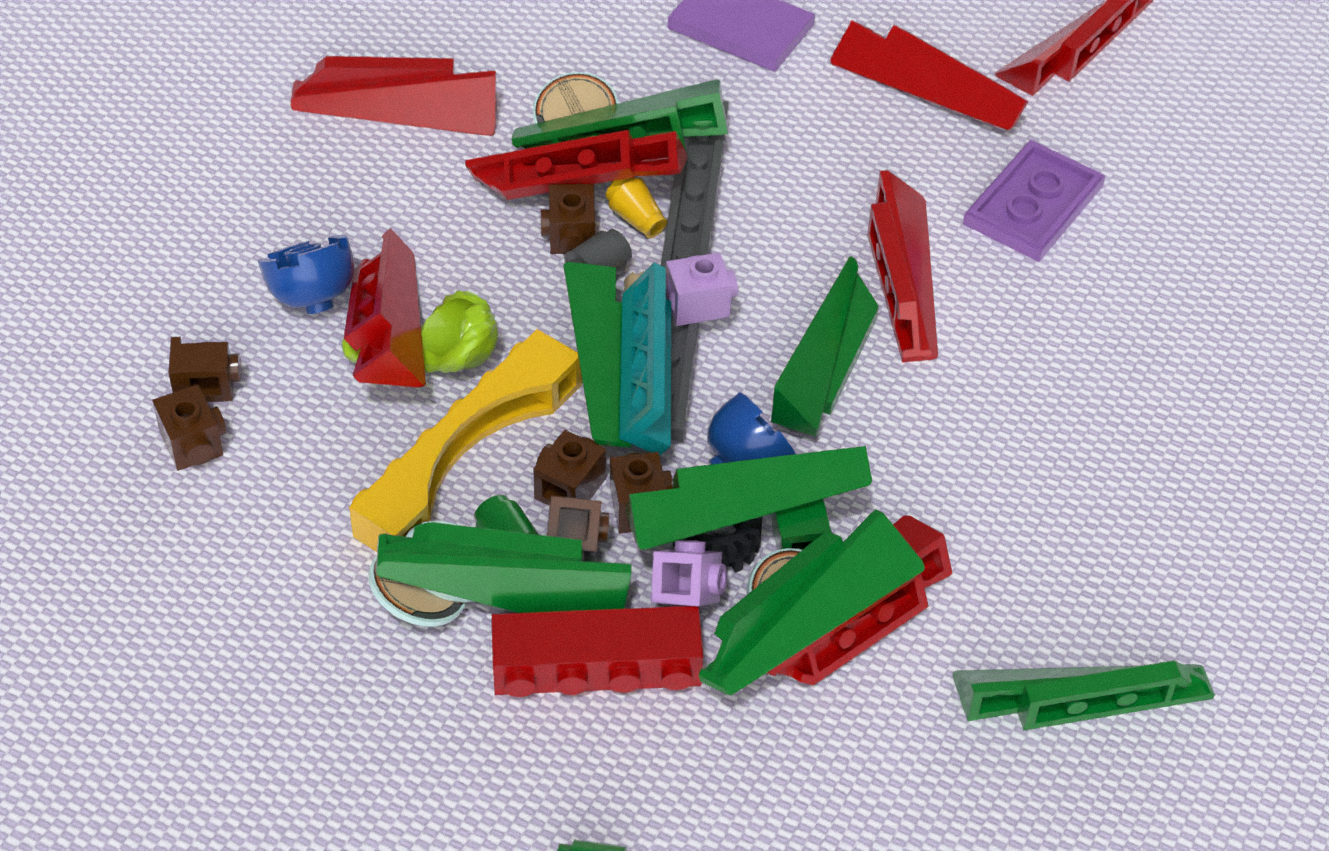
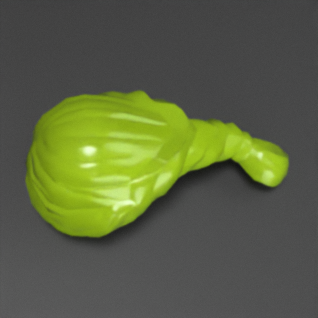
M457 290L454 294L445 295L442 304L433 310V313L421 327L425 371L427 373L438 371L456 373L462 369L480 366L491 357L497 345L498 327L495 315L492 313L486 300L469 291L462 292ZM343 339L341 345L344 357L356 363L361 348L355 351Z

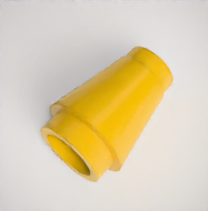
M632 177L616 180L607 189L605 196L609 201V208L643 233L648 239L659 235L667 226L666 218L663 216L642 178Z

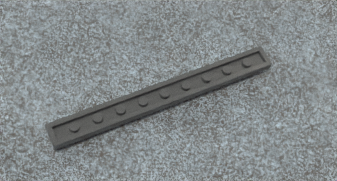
M723 101L727 121L729 101ZM725 135L684 137L687 161L681 173L674 175L661 266L665 268L666 261L709 254ZM671 313V440L683 441L699 322L676 326Z

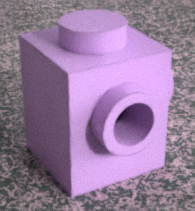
M720 252L666 261V299L671 301V313L676 326L730 317L732 297H737L738 286L734 271L726 269Z
M678 540L675 541V549L653 551L651 603L704 606L720 602V595L724 593L727 585V569L725 564H722V552L705 551V541Z

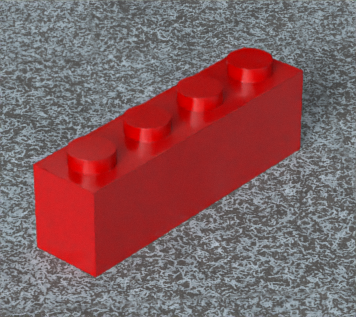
M699 606L491 614L494 695L526 697L534 693L557 692L576 695L584 691L602 690L626 693L636 689L666 688L669 690H682L688 687L702 686L698 676L701 668H703Z

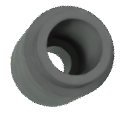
M610 229L607 232L599 231L567 252L565 263L575 262L616 267V274L626 268L627 261L632 258V250L627 239L615 229Z

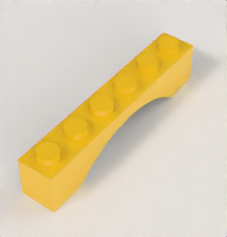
M536 329L524 342L516 343L504 361L494 370H488L481 377L478 385L466 397L456 400L449 408L447 414L433 428H427L421 433L416 444L401 458L391 461L384 474L368 489L361 490L355 496L349 506L353 537L377 552L378 536L380 534L386 533L387 535L406 537L409 531L416 525L431 521L436 494L447 473L464 453L485 437L506 426L529 418L554 414L582 386L578 352L539 329Z

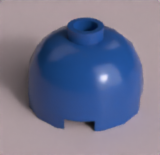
M329 236L328 241L330 245L321 247V243L310 244L309 241L302 242L267 254L269 259H259L260 271L269 292L279 302L289 307H305L307 314L320 313L333 308L332 299L346 291L353 277L354 261L348 236Z
M738 392L718 409L707 429V442L714 455L708 461L709 465L793 455L796 453L779 430L775 432L760 416L763 411L741 392Z

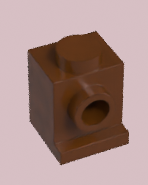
M181 336L171 337L168 374L172 392L199 384L207 402L232 401L233 382H241L242 377L240 353L230 354L228 342L182 343Z

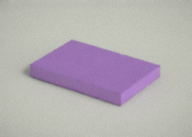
M683 0L668 16L667 28L776 72L813 27L815 13L782 0Z
M1030 139L965 212L963 225L1040 262L1102 189L1106 175Z

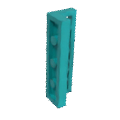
M654 262L622 294L619 439L651 453L659 452V456H661L671 447V301L666 299V268Z

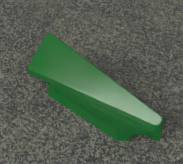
M720 80L707 81L516 128L511 138L512 144L516 148L523 147L528 149L625 130L629 131L633 139L676 131L685 148V136L728 134Z
M849 256L775 384L771 416L772 423L816 437L823 413L832 414L878 317L879 306L859 276V266L856 259L852 256Z
M566 262L563 268L592 438L600 445L631 448L630 443L619 439L622 302L616 301V267Z
M866 446L678 468L672 480V489L629 495L626 515L636 545L641 550L650 549L869 486L872 483V476Z
M876 509L866 517L844 542L841 536L826 530L720 616L714 634L722 640L716 659L704 669L701 668L698 675L700 682L725 695L735 694L925 570L923 561L886 515Z
M428 522L416 525L413 537L387 535L386 533L380 534L377 544L376 574L385 579L516 613L624 609L632 574V564L582 562V540Z
M1176 660L1139 666L956 670L953 672V680L967 722L1017 713L1023 731L1214 699L1215 696L1202 665L1181 664Z

